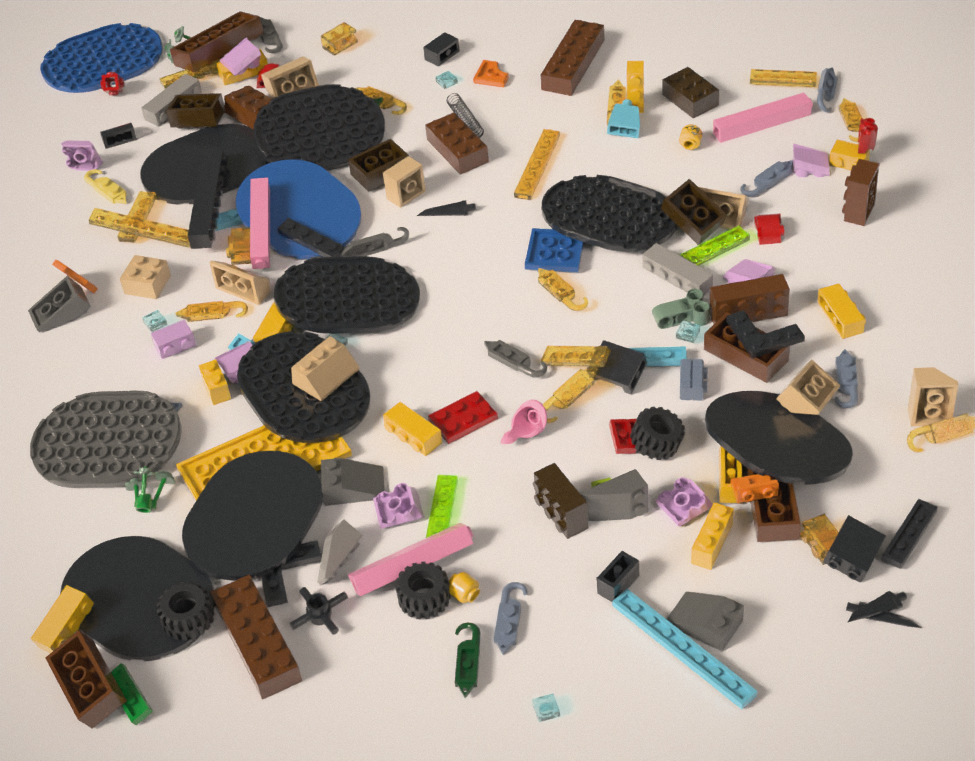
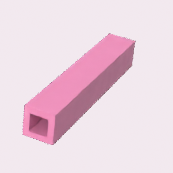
M803 92L713 120V134L722 143L811 115L813 102Z
M268 178L251 179L250 259L252 269L270 268V186Z
M458 523L348 574L355 593L363 596L395 581L399 577V573L405 571L404 568L406 566L411 567L412 563L417 562V564H421L422 561H426V564L433 563L472 545L473 541L471 538L473 533L469 526Z

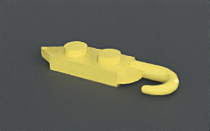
M94 169L86 172L84 180L95 191L113 204H127L126 191L108 177H100L95 180L90 177L95 173L102 174V171Z

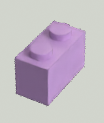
M185 319L151 333L153 344L161 359L196 346L193 332Z

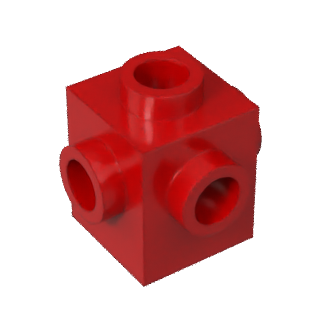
M108 72L107 75H102L100 84L104 92L109 94V96L119 95L118 92H123L122 88L125 87V83L119 74Z

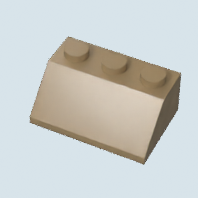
M304 56L261 74L265 88L271 98L319 86L312 62Z
M699 187L727 214L721 227L739 231L746 214L749 197Z
M213 260L209 262L216 289L260 305L271 293L268 278L226 262Z
M329 336L291 367L292 384L322 401L357 372L359 366L345 345Z
M811 359L776 399L792 413L818 415L839 389L840 385Z
M935 367L913 368L908 402L910 425H951L959 385L958 381Z

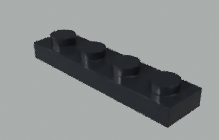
M287 218L277 228L279 234L323 257H339L344 250L343 245L290 218Z
M918 498L882 554L881 561L901 569L937 513L938 506Z

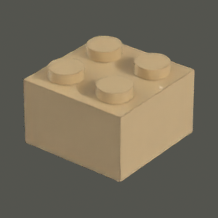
M409 156L383 172L386 197L400 208L426 191L423 166Z
M134 255L120 277L124 294L157 299L171 277L167 260Z

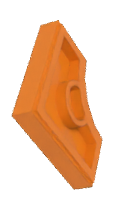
M483 60L473 78V82L475 84L504 88L509 79V74L502 72L498 68V62Z
M55 259L52 264L92 293L97 291L95 285Z

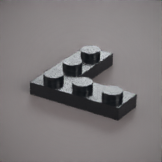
M744 310L726 316V322L752 359L805 341V335L796 323L761 335Z
M318 540L302 543L296 553L285 564H280L272 569L270 573L261 576L267 608L288 603L282 570L321 561L322 557Z

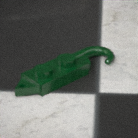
M471 622L460 624L455 631V635H459L463 629H470L472 631V639L462 641L457 646L454 683L464 698L469 695L474 687H477L481 632L480 628Z

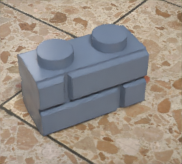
M682 359L680 361L681 400L692 399L693 401H702L703 393H707V381H704V379H707L708 367H704L703 359Z

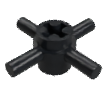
M302 587L299 593L306 600V613L289 623L292 630L311 621L314 625H325L332 635L337 634L339 629L331 620L332 608L348 599L346 592L343 591L327 600L325 595L321 593L311 594L306 587Z

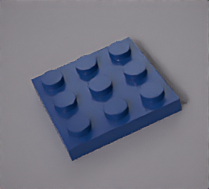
M532 228L524 264L525 270L578 273L584 242L562 235L554 229Z

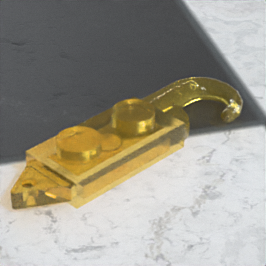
M619 79L609 87L607 127L615 104H622L623 100H625L626 87L622 85Z
M370 86L366 88L356 87V89L363 91V94L369 98L383 97L384 101L379 106L381 109H388L395 105L402 108L398 111H391L392 114L400 115L407 110L405 102L394 98V96Z
M843 98L838 110L847 130L859 132L860 120L863 119L855 102L852 103ZM852 135L848 136L851 141L858 143V138Z
M538 268V283L559 302H562L572 311H581L588 306L589 302L586 297H583L584 303L581 305H576L572 302L575 298L574 288L554 270L548 271Z
M242 301L187 304V307L177 311L175 314L176 317L186 319L187 322L224 319L231 309L242 308L243 311L235 315L238 318L248 312V306Z
M597 367L578 370L543 403L546 411L551 406L558 409H567L595 384L594 379L598 370ZM558 417L547 418V423L555 422Z
M964 413L915 428L907 436V445L912 451L918 453L922 452L923 449L914 446L913 440L917 436L924 435L928 442L937 444L973 433L975 417Z

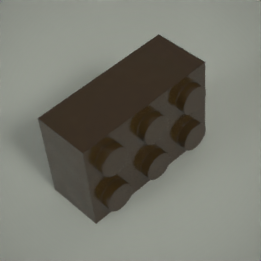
M686 67L662 79V95L693 119L719 106V89L690 67Z
M222 93L175 95L166 112L171 128H199L205 126L212 128L218 125L225 113Z
M390 138L349 158L350 174L369 192L384 184L383 172L409 155Z
M690 179L668 195L661 207V210L697 245L721 227L727 216Z
M554 462L534 472V500L538 506H542L547 518L553 520L558 532L563 533L569 539L587 530V502Z

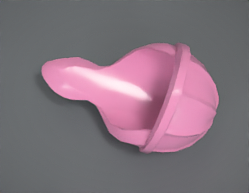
M533 399L523 403L515 412L511 423L512 429L504 433L501 444H512L519 437L531 438L543 432L547 423V412L543 404Z

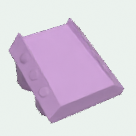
M246 37L227 53L220 62L236 76L245 73L247 68L258 67L261 53L258 47H255Z
M67 140L61 143L62 152L68 156L66 165L69 168L90 171L97 169L103 164L96 148L90 141Z
M793 143V172L798 177H807L809 174H813L816 177L829 176L828 153Z
M744 259L728 270L723 278L728 283L773 276L776 269L770 265Z
M250 340L215 357L232 383L238 384V364L242 356L253 345Z
M685 477L675 481V489L663 491L658 499L655 500L658 506L678 527L708 510L713 505L705 493L691 479L688 480Z
M406 483L396 485L393 492L383 491L373 498L381 529L425 517L415 487L408 486Z

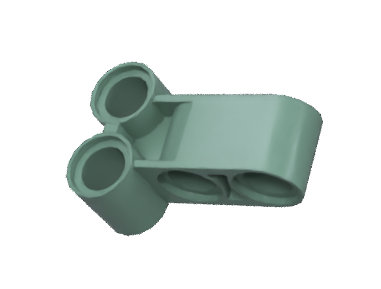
M691 289L687 292L685 298L655 306L652 309V315L660 329L694 322L698 326H704L710 321V307L707 302L703 301V292L701 290Z

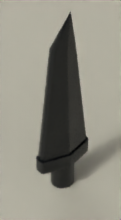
M467 200L425 209L417 216H468V211L476 210V204H467Z
M887 591L885 594L852 612L848 622L900 609L903 607L901 601L906 600L907 595L903 591L897 594Z
M860 601L859 605L848 602L846 611L854 612L866 605V603ZM889 611L865 618L921 628L913 620Z

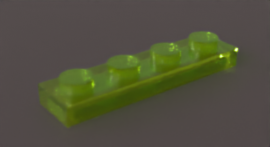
M737 226L682 253L681 257L699 266L749 241L750 235L743 228Z
M437 475L426 538L450 527L458 484V476Z

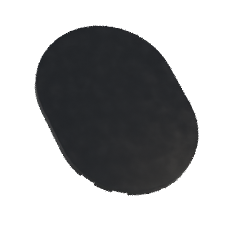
M326 84L285 93L270 100V103L262 107L257 114L253 135L259 153L269 163L281 160H303L317 164L329 171L349 166V158L382 143L385 132V120L378 104L371 97L369 98L363 94V91L354 87H344L341 84Z
M219 124L212 128L200 129L170 141L154 150L144 161L140 171V178L145 191L156 200L160 199L168 204L175 205L187 202L193 204L203 149L223 148L224 155L228 157V165H225V183L222 186L223 194L239 188L246 177L269 162L259 153L255 145L252 128L239 124Z
M597 174L596 177L579 175L574 176L573 179L568 181L562 180L550 187L542 199V216L552 229L567 237L613 251H642L651 248L656 243L660 245L670 239L678 226L661 210L663 201L666 198L665 195L654 189L607 175Z
M369 256L308 259L304 263L297 266L293 265L284 271L285 273L278 278L274 287V303L284 319L301 329L325 334L372 333L395 328L412 317L420 301L419 285L414 276L406 272L404 267L397 263L386 262L383 258Z
M290 331L268 336L252 345L250 350L242 356L238 364L237 381L243 397L268 430L287 440L301 443H320L340 438L354 430L363 421L370 407L369 385L360 370L355 372L322 401L292 384L291 367L325 340L319 337V334L310 332L302 334Z
M738 391L720 396L708 406L705 423L709 435L744 466L761 476L767 474L776 477V480L792 484V481L805 482V485H812L837 479L851 465L853 450L845 435L819 414L790 412L776 399L780 394L765 391Z
M258 451L230 461L211 477L184 521L182 541L188 558L203 573L218 579L236 581L247 575L257 578L270 573L272 569L280 564H285L300 547L321 509L323 494L319 475L304 459L282 451Z
M144 536L118 537L92 547L82 554L69 568L60 590L61 594L67 585L87 594L94 604L91 611L81 622L78 630L93 639L94 643L110 654L125 660H159L163 656L171 653L176 654L184 650L200 637V635H197L195 639L188 638V640H182L180 638L176 640L173 636L170 637L164 632L156 606L160 595H164V591L171 589L172 585L175 584L177 586L181 582H184V584L188 582H193L194 585L200 584L209 593L213 609L215 607L210 593L214 589L209 576L196 568L190 559L167 544ZM185 609L180 613H186L192 609Z

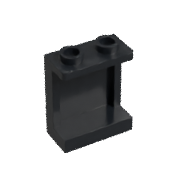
M603 340L601 345L596 348L593 361H590L587 366V374L592 381L598 378L623 387L625 393L632 395L648 362L644 353Z
M848 515L823 562L830 568L836 569L847 575L850 579L861 583L886 535Z

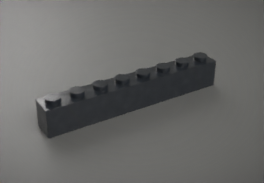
M223 148L203 149L187 235L191 249L212 248V243L216 239L215 229H217V218H219L218 207H221L220 197L223 196L222 186L225 183V165H228V157L224 155Z

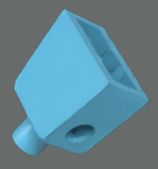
M625 99L622 104H615L608 121L607 134L638 138L640 130L639 108L632 106L631 100Z

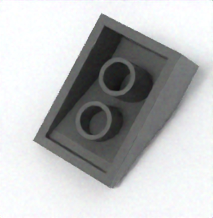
M67 275L36 302L28 312L36 330L40 333L79 318L87 312L91 305L82 287Z
M345 458L321 460L322 494L325 506L373 501V498L385 491L383 466Z
M636 469L581 492L582 497L587 502L588 521L629 520L648 512V484Z
M686 591L667 617V620L684 634L723 651L743 622L744 605L725 596Z

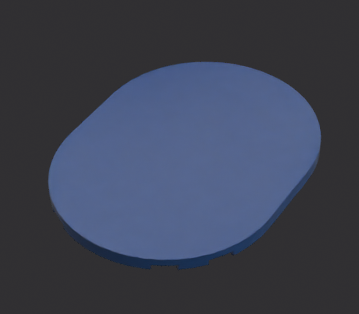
M121 23L110 24L59 42L53 50H49L45 54L44 60L40 64V70L44 81L56 90L68 93L91 92L101 89L100 81L102 80V75H107L108 72H116L126 81L148 71L160 59L163 46L160 36L149 27L145 28L141 24L130 23L129 25H122Z
M281 160L266 164L246 177L237 191L236 208L238 216L242 223L250 230L251 179L268 178L270 186V248L286 257L288 255L297 257V259H311V257L321 256L278 233L277 228L287 218L308 227L344 247L355 237L356 231L361 224V209L353 192L323 167L312 162Z

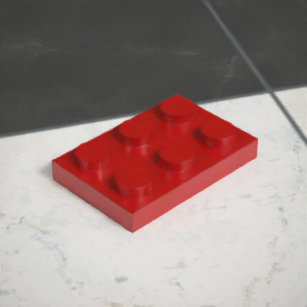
M478 391L428 415V421L441 430V436L448 444L498 419L497 412Z

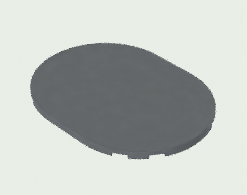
M138 390L89 392L77 395L75 399L66 403L62 402L53 408V412L45 419L43 418L36 427L30 443V456L34 467L45 480L54 485L66 488L122 487L133 478L142 479V475L134 474V471H139V468L146 466L151 468V472L155 473L170 460L179 445L182 426L174 406L167 399L158 396L156 393Z

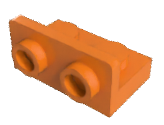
M756 474L731 479V487L737 503L778 496V480H774L772 476L764 474V476Z

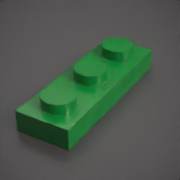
M120 663L111 673L127 700L121 706L131 723L137 726L153 710L127 667Z

